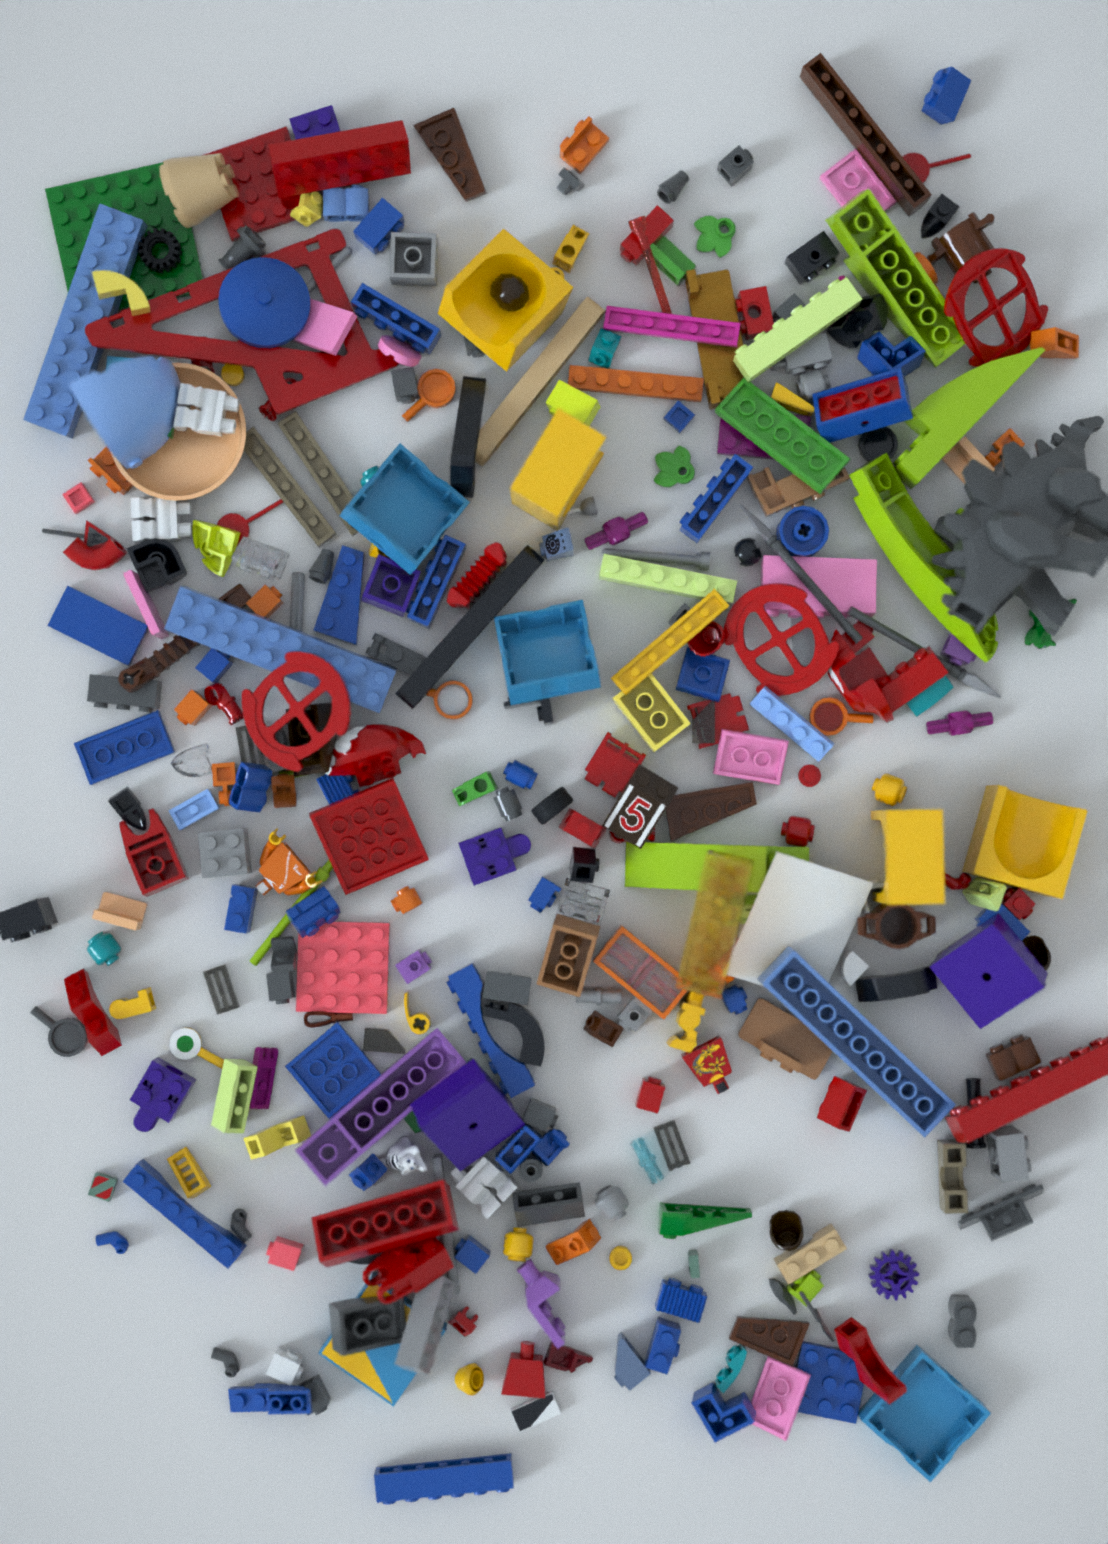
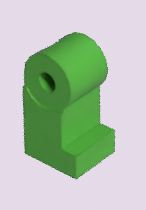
M487 771L464 782L451 791L460 807L497 790L498 787L490 771Z

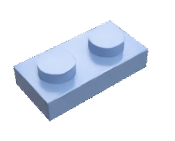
M206 789L169 810V813L178 829L183 830L220 809L210 789Z

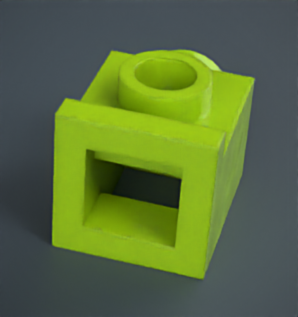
M813 1269L795 1280L793 1286L789 1284L786 1287L789 1293L807 1307L799 1292L803 1291L809 1302H811L824 1285L820 1280L822 1276Z

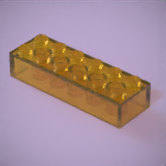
M711 849L706 853L676 988L719 999L722 998L755 860Z

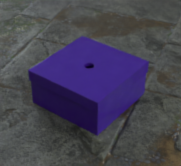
M999 913L938 953L934 962L930 965L932 971L979 1029H982L1044 989L1048 975L1046 970Z
M474 1058L410 1104L420 1129L460 1172L525 1125L509 1098Z

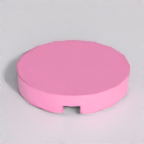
M383 335L378 342L379 350L384 355H393V360L402 365L416 366L422 357L410 344L403 343L393 336Z

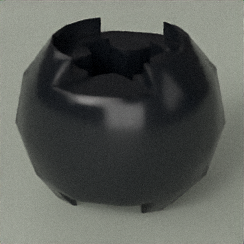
M744 538L736 543L734 553L736 557H739L740 565L746 567L753 566L760 560L761 551L760 548L756 547L755 539Z

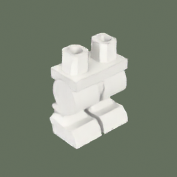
M180 383L177 401L179 406L176 407L173 425L177 431H187L188 427L192 431L206 435L222 437L223 433L235 434L236 420L226 419V412L238 413L239 399L228 396L226 391H217L200 386L196 388L190 384ZM190 406H195L197 409L190 410Z
M131 498V518L134 520L132 521V541L135 544H139L146 539L157 538L171 542L181 541V538L193 536L192 524L181 523L180 515H192V504L188 501L160 498ZM145 517H149L150 519L154 520L145 522Z
M485 1153L471 1164L473 1167L468 1172L465 1169L460 1172L455 1167L450 1172V1175L457 1183L455 1187L471 1203L479 1204L481 1206V1213L488 1219L502 1202L516 1190L519 1184L511 1176H507L505 1171ZM490 1188H495L497 1194L491 1192Z

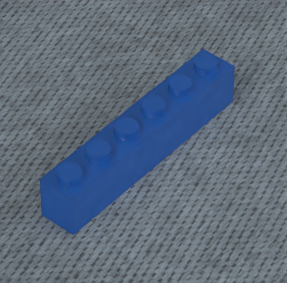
M509 1453L376 1467L374 1473L377 1503L383 1502L385 1505H390L399 1500L415 1502L419 1498L437 1500L447 1495L456 1498L462 1497L466 1493L483 1495L487 1491L494 1490L498 1493L508 1492L510 1489H514L512 1455Z

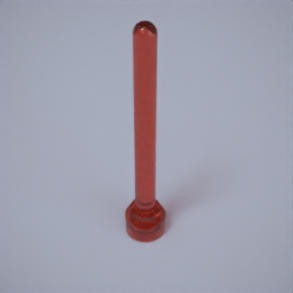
M644 215L628 221L630 230L637 234L662 313L672 314L645 232L647 230L646 225H648L646 217Z

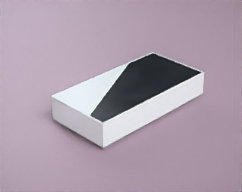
M553 1391L545 1393V1399L534 1398L510 1409L519 1432L561 1414Z

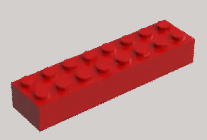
M1108 1036L1090 1041V1047H1079L1070 1051V1056L1063 1058L1061 1056L1049 1062L1050 1066H1040L1029 1071L1030 1076H1019L1010 1080L1011 1085L1002 1087L1001 1085L989 1091L991 1095L977 1096L969 1100L970 1105L968 1106L959 1105L950 1110V1114L944 1118L956 1142L969 1143L1108 1075Z

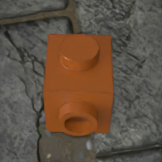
M281 773L277 776H271L274 807H295L297 802L294 775Z

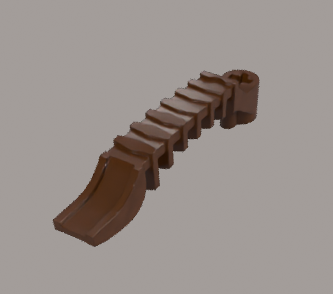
M239 583L219 599L244 608L247 605L246 602L252 597ZM175 635L173 641L169 644L164 643V647L159 651L155 650L153 652L154 655L149 659L145 657L131 667L121 671L118 676L119 684L127 692H136L156 677L158 678L163 671L170 669L171 665L179 662L180 658L186 654L188 655L200 643L180 635ZM128 676L133 678L134 684L127 683L126 678Z

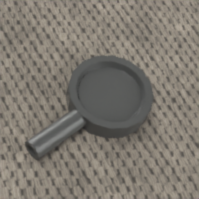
M37 1006L30 1012L50 1028L48 1042L50 1048L56 1054L62 1057H71L79 1054L85 1048L88 1039L85 1026L81 1021L75 1018H65L56 1022Z

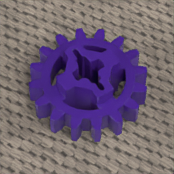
M890 1249L888 1255L881 1251L882 1257L879 1259L875 1256L876 1264L869 1265L870 1269L873 1270L872 1273L868 1274L869 1278L873 1279L870 1283L873 1288L878 1287L876 1289L878 1295L884 1292V1297L887 1300L891 1295L895 1301H898V1295L907 1298L905 1292L913 1293L912 1284L918 1285L914 1277L919 1276V1272L913 1270L917 1267L914 1261L910 1262L911 1257L908 1254L903 1257L902 1250L895 1254L894 1250ZM898 1261L903 1262L907 1268L899 1267ZM893 1271H896L898 1274H895L892 1279L889 1275H893ZM880 1281L888 1282L890 1289L883 1286Z

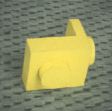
M317 191L301 194L299 206L291 211L290 216L305 227L310 226L321 218L323 196Z

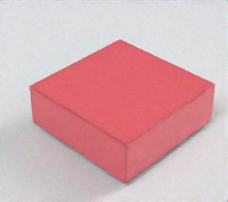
M82 482L62 494L75 514H78L95 502Z

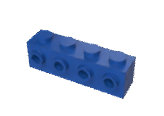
M364 283L360 285L351 300L352 307L355 310L354 313L364 320L366 317L374 321L373 324L382 331L388 329L393 332L392 336L403 343L405 340L413 344L412 348L421 354L426 352L430 355L442 336L438 327Z
M737 454L731 460L728 457L719 468L722 470L720 475L711 478L706 485L709 488L704 496L700 493L692 504L695 506L691 514L686 512L679 522L682 524L679 531L696 543L700 541L753 469V466Z
M444 535L443 540H438L434 549L437 553L433 560H429L425 569L426 577L424 581L420 580L415 592L418 593L415 601L411 600L406 610V613H408L407 618L410 621L430 629L466 551L465 543L447 535Z

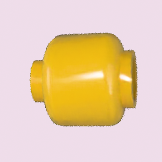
M886 773L880 779H875L872 790L875 791V799L877 801L895 806L897 803H902L907 787L904 786L905 782L903 779Z
M513 1227V1232L505 1234L503 1254L508 1256V1260L526 1262V1258L532 1256L534 1237L526 1233L527 1229Z

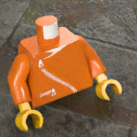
M278 828L269 834V840L263 848L259 861L261 866L259 872L264 876V879L255 885L263 896L273 888L278 894L284 893L288 896L303 894L322 883V880L317 882L314 879L317 871L311 873L288 844L282 842L286 838L285 834L279 838L276 834Z

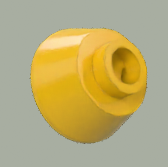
M470 1363L457 1371L454 1380L459 1390L467 1395L474 1396L483 1386L484 1375L482 1369L476 1363Z

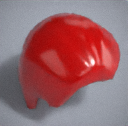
M712 621L687 642L688 647L696 655L704 657L712 655L722 647L725 632L719 623Z

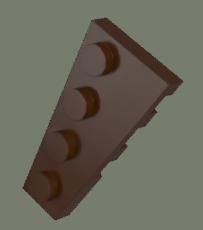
M451 108L413 125L466 202L487 193L455 108Z
M753 782L674 795L666 808L670 840L674 841L756 805Z

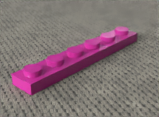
M606 306L603 329L737 347L741 323Z

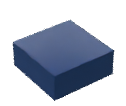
M678 400L663 419L681 433L695 417V414Z

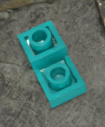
M945 675L906 704L917 717L943 698L954 686Z
M741 1344L738 1346L734 1345L729 1349L725 1358L729 1367L723 1368L716 1375V1386L722 1393L731 1386L743 1367L747 1350Z

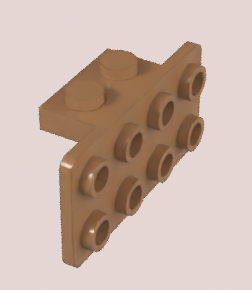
M762 998L757 999L738 1032V1036L761 1051V1057L770 1062L775 1059L781 1063L779 1067L787 1072L792 1073L794 1070L813 1080L819 1077L833 1052L801 1020Z

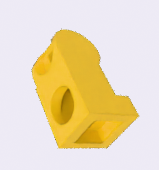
M573 225L555 253L552 264L570 274L588 239L589 233Z
M151 987L137 991L139 997L132 999L119 998L113 1001L109 1007L111 1016L115 1019H124L155 1010L156 1005Z

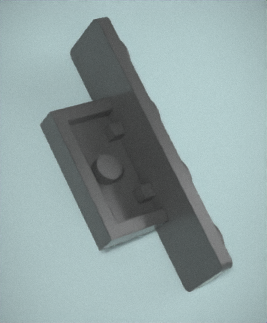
M1031 1184L1025 1187L1023 1192L1018 1195L1014 1193L1008 1194L1002 1198L1000 1203L994 1205L991 1202L981 1207L982 1210L975 1214L971 1211L960 1217L961 1220L958 1221V1226L962 1230L981 1221L991 1242L1033 1224V1220L1024 1202L1041 1195L1044 1188L1042 1184L1038 1186Z

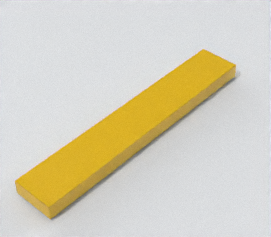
M716 589L712 590L610 679L626 696L725 611L729 604Z

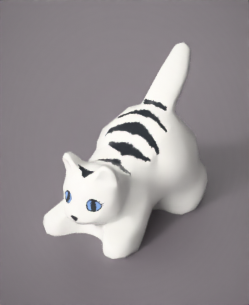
M408 1137L399 1138L395 1144L390 1146L387 1157L379 1159L386 1167L390 1166L392 1169L402 1172V1176L414 1170L427 1171V1167L420 1156L419 1148L416 1145H411Z

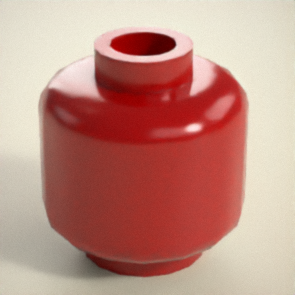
M790 816L787 823H782L781 835L785 836L786 844L805 847L808 845V842L812 843L815 825L811 824L809 818Z

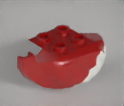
M836 629L831 642L834 640L839 641L840 648L833 664L828 670V676L853 711L875 713L887 723L893 721L891 709L876 684V681L881 676L888 674L870 647L856 656Z
M385 724L355 727L346 732L345 735H342L335 743L329 772L325 773L328 776L356 775L360 788L401 774L399 760L410 753L413 758H416L417 754L423 753L425 755L426 751L422 741L399 727Z

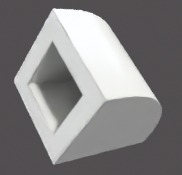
M849 949L842 957L840 973L845 983L851 986L869 966Z

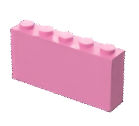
M763 555L761 559L760 586L770 583H784L797 586L807 592L808 596L805 601L819 619L824 618V616H831L780 556ZM792 556L846 619L847 616L852 617L847 614L851 606L870 617L875 615L877 560ZM768 602L764 605L770 617H778L779 614H788L790 618H800L802 616L796 609L784 603Z

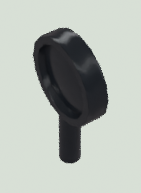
M882 427L863 433L859 439L858 447L860 454L868 462L885 453L891 459L897 451L898 441L895 433L890 428Z

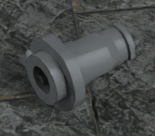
M247 225L244 227L240 226L237 229L240 237L227 251L225 256L218 260L226 270L249 260L256 253L259 256L267 254L264 249L267 244L251 227Z

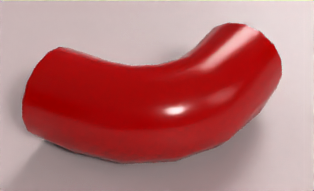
M77 537L63 553L80 567L96 571L108 569L115 565L127 554V551L121 543L112 537L99 548H91Z

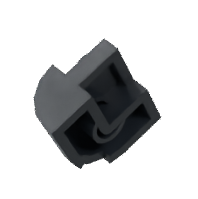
M881 294L861 297L862 301L859 306L830 325L827 329L828 334L843 346L857 348L861 341H865L873 335V331L884 330L887 324L888 310Z
M149 539L127 548L147 593L167 584L176 583L187 575L178 551L174 545L166 540Z

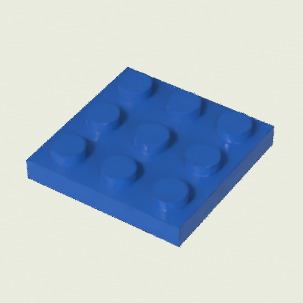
M339 1022L334 1024L285 1066L328 1119L382 1074Z
M803 1341L799 1349L796 1368L811 1374V1378L798 1412L856 1424L864 1384L859 1379L854 1360L841 1351L840 1348Z

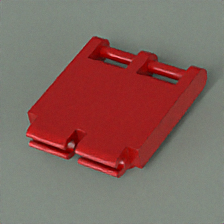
M728 693L722 695L719 702L704 700L687 706V709L691 711L694 721L693 729H696L699 738V749L719 744L721 729L738 732L749 730L745 715L737 717L736 714L743 711L739 695L731 697V694ZM694 708L697 709V713H698V716H699V719H700V723L698 722V719H697L696 712H695V709H694ZM700 728L703 729V733H704V737H705L706 743H704V739H703V736H702V733H701V729H700Z
M607 732L585 768V771L588 772L585 780L596 787L599 786L601 781L605 782L602 790L615 798L619 791L622 792L635 768L639 764L641 765L646 754L638 753L628 747V743L620 742L611 736L612 733ZM610 740L621 747V750L607 741ZM625 751L630 752L631 754L635 755V756L638 757L639 759L637 760V759L633 758V757L630 756L629 754L625 753Z

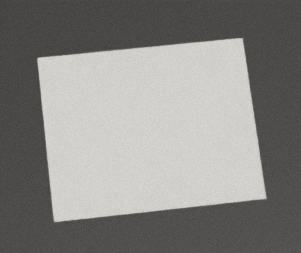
M777 852L723 974L764 986L757 978L787 946H790L817 973L829 982L874 883Z

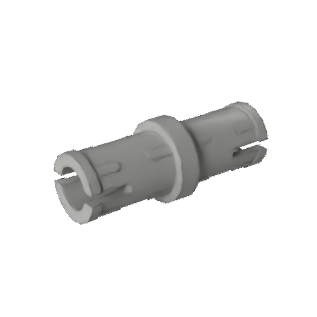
M602 987L582 989L581 996H576V1003H596V1005H601V1003L622 1004V989L608 990L602 989Z

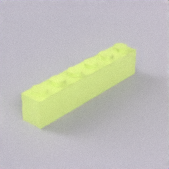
M847 277L841 281L836 279L828 285L829 290L823 294L821 292L816 293L809 299L810 303L805 307L799 305L791 312L792 316L788 319H779L772 325L773 329L768 333L765 331L759 333L753 339L755 342L749 346L744 344L735 351L736 355L733 362L748 383L859 306L862 298Z
M608 554L603 555L599 580L702 600L712 590L716 589L729 606L733 603L737 585L736 580Z

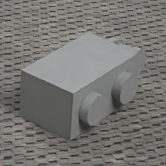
M827 334L816 335L783 358L782 363L773 365L770 370L775 371L785 368L786 374L792 373L793 376L806 373L807 369L822 370L827 368L833 359Z

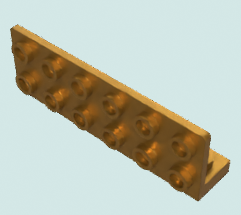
M695 269L686 271L684 279L692 317L739 323L729 270L696 275ZM741 330L737 347L697 342L709 410L716 409L744 378L733 362L736 355L735 351L743 346Z

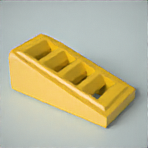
M775 383L770 396L786 410L805 416H812L814 406L781 384Z
M187 1147L167 1158L188 1199H193L212 1187ZM186 1157L187 1160L178 1166L176 1162ZM190 1165L191 1169L184 1173L181 1171ZM195 1174L196 1177L188 1181L186 1179L190 1175ZM199 1182L200 1185L193 1189L191 1187L195 1183Z

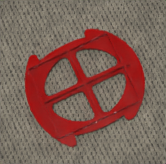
M995 248L976 254L958 270L948 288L944 304V314L947 317L953 316L961 338L974 354L968 361L971 366L979 367L992 360L1021 353L1030 344L1031 332L1040 330L1045 323L1048 306H1039L1032 281L1022 266L1025 262V256L1017 251ZM991 268L1005 269L1018 280L1016 287L999 299L995 297L986 278V272ZM977 280L988 301V307L973 319L967 321L964 310L965 297L970 284ZM1023 293L1026 301L1025 317L1019 331L1013 334L1002 308L1019 294ZM991 315L995 316L1005 337L1004 342L996 346L984 344L973 335V329Z
M770 583L755 587L742 595L727 615L724 625V643L726 645L733 644L746 668L761 683L756 687L757 693L764 686L768 687L777 696L800 692L819 681L829 670L838 654L840 642L834 640L829 643L819 618L805 601L808 596L807 592L797 586L784 583ZM768 602L787 604L800 612L803 619L787 630L779 631L766 612L764 605ZM751 612H756L772 636L769 641L754 650H749L746 647L744 639L745 621ZM805 628H810L815 640L814 656L810 664L802 666L787 644V639ZM777 646L793 667L794 673L789 676L771 673L762 668L756 662V658Z
M295 651L285 654L287 662L271 672L259 684L254 693L250 689H244L241 702L245 725L255 745L267 758L277 765L297 772L303 769L300 760L317 752L336 733L338 735L346 734L352 713L348 689L339 672L329 662L317 655ZM308 672L316 675L320 680L319 686L299 702L284 683V677L291 673ZM275 686L289 704L290 709L268 727L263 717L264 703L269 691ZM327 691L331 696L332 711L327 726L320 733L306 715L305 709ZM294 717H297L311 736V741L296 747L279 743L275 739L276 732Z

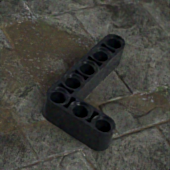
M463 376L451 452L450 486L463 497L473 498L475 458L485 397L486 378Z

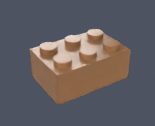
M557 914L550 933L537 985L580 997L601 926Z

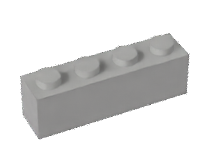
M440 1276L421 1291L415 1293L395 1361V1365L406 1371L429 1375L434 1365V1356L437 1346L441 1341V1332L448 1316L450 1300L454 1295L455 1283L445 1276Z

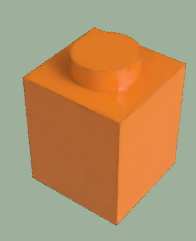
M265 584L246 604L256 614L269 618L284 603L280 599L283 595L274 586L269 588Z
M191 689L174 710L178 713L176 717L187 726L189 723L195 726L213 705L209 704L197 691Z

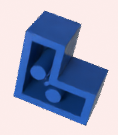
M879 331L862 342L857 359L873 376L901 367L905 377L920 367L926 351L912 336L893 346Z
M714 1382L693 1393L691 1403L715 1443L755 1423L756 1410L745 1392L724 1401Z

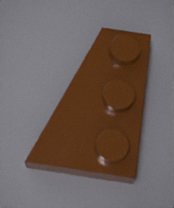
M737 1316L729 1339L793 1366L810 1323L806 1321Z

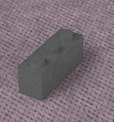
M90 674L87 701L94 703V707L108 708V704L116 705V709L130 710V706L139 707V711L152 712L153 708L160 709L162 682L151 680L136 692H127L119 684L118 677ZM126 678L127 683L134 684L133 678Z
M580 1182L512 1193L514 1213L518 1227L585 1217Z

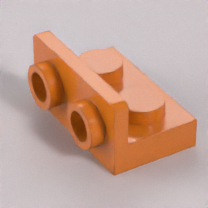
M590 116L585 121H579L574 128L575 133L570 138L567 136L559 146L561 148L560 158L579 174L584 171L609 142V137L592 123L593 119Z
M107 446L94 459L90 457L87 460L92 465L89 469L99 478L104 476L108 480L106 483L107 487L115 494L119 491L125 495L133 487L116 466L111 451Z

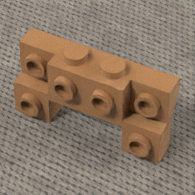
M769 467L754 475H748L746 479L755 498L758 499L765 517H768L790 507L793 509L804 506V501L812 498L813 501L824 497V492L848 481L850 477L844 467L821 495L794 474L775 482Z

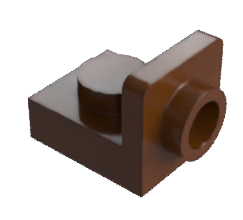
M594 1010L592 1015L587 1018L583 1029L594 1038L613 1048L624 1028Z

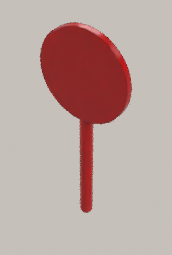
M908 153L902 157L922 183H924L928 178L930 168L969 159L971 154L930 164L919 153Z
M282 499L276 501L247 520L239 514H226L220 518L217 525L240 532L238 547L249 536L248 524L279 506L283 501Z

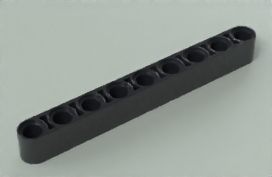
M527 545L399 688L395 695L413 709L533 575L545 559Z

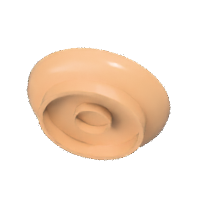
M172 363L180 383L190 384L196 388L200 386L217 391H226L228 396L237 398L228 384L213 372L193 364ZM241 404L239 405L238 413L226 412V419L236 420L235 434L223 433L221 437L200 434L188 427L187 431H177L174 429L173 439L169 438L157 452L143 460V463L137 468L126 469L111 453L112 458L122 475L133 486L150 496L174 501L204 496L221 486L232 475L241 460L246 441V422ZM190 406V410L197 409L195 406Z

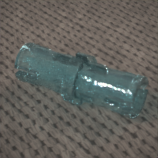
M637 1138L641 1148H639L635 1140L632 1141L630 1145L640 1160L638 1163L640 1167H644L651 1183L655 1184L658 1182L654 1173L661 1181L664 1175L655 1162V1155L649 1151L644 1138Z

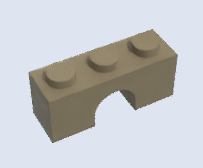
M955 1139L937 1140L940 1209L945 1214L968 1213V1195L963 1181V1167H967L966 1144L956 1142Z

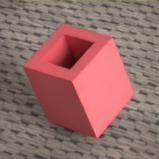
M278 1236L274 1242L269 1244L266 1255L270 1256L268 1263L294 1271L304 1244Z

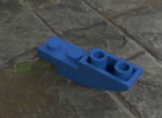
M256 1383L254 1386H237L228 1389L230 1412H268V1415L312 1413L310 1389L305 1387L276 1383Z

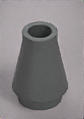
M680 170L677 174L660 184L657 190L659 198L666 204L675 202L685 184L689 181L688 175Z
M322 549L309 570V578L321 584H326L327 580H330L335 553L328 549Z

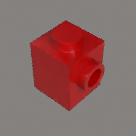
M1018 887L1008 888L1002 900V904L1018 920L1021 918L1023 920L1026 919L1033 912L1032 907L1035 905Z

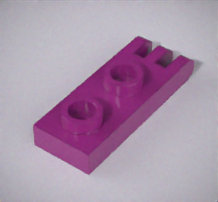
M255 1048L252 1064L257 1066V1072L249 1109H269L278 1058L277 1048Z

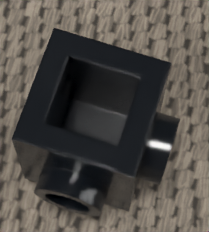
M572 848L569 864L570 881L593 883L594 875L599 870L600 862L599 858H596L595 849Z

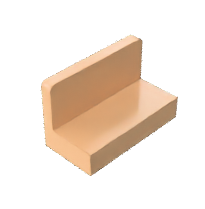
M963 437L942 458L964 484L965 480L962 472L971 459L977 460L992 471L995 470L966 437Z
M104 892L99 909L94 910L92 919L132 930H140L147 903Z

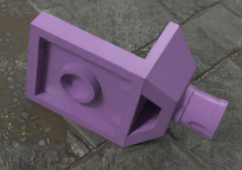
M529 1259L517 1268V1272L526 1283L527 1307L558 1349L565 1344L566 1333L564 1329L566 1327L559 1317L555 1318L551 1313L552 1307L546 1299L560 1290V1277L545 1270L540 1272L533 1264V1261Z

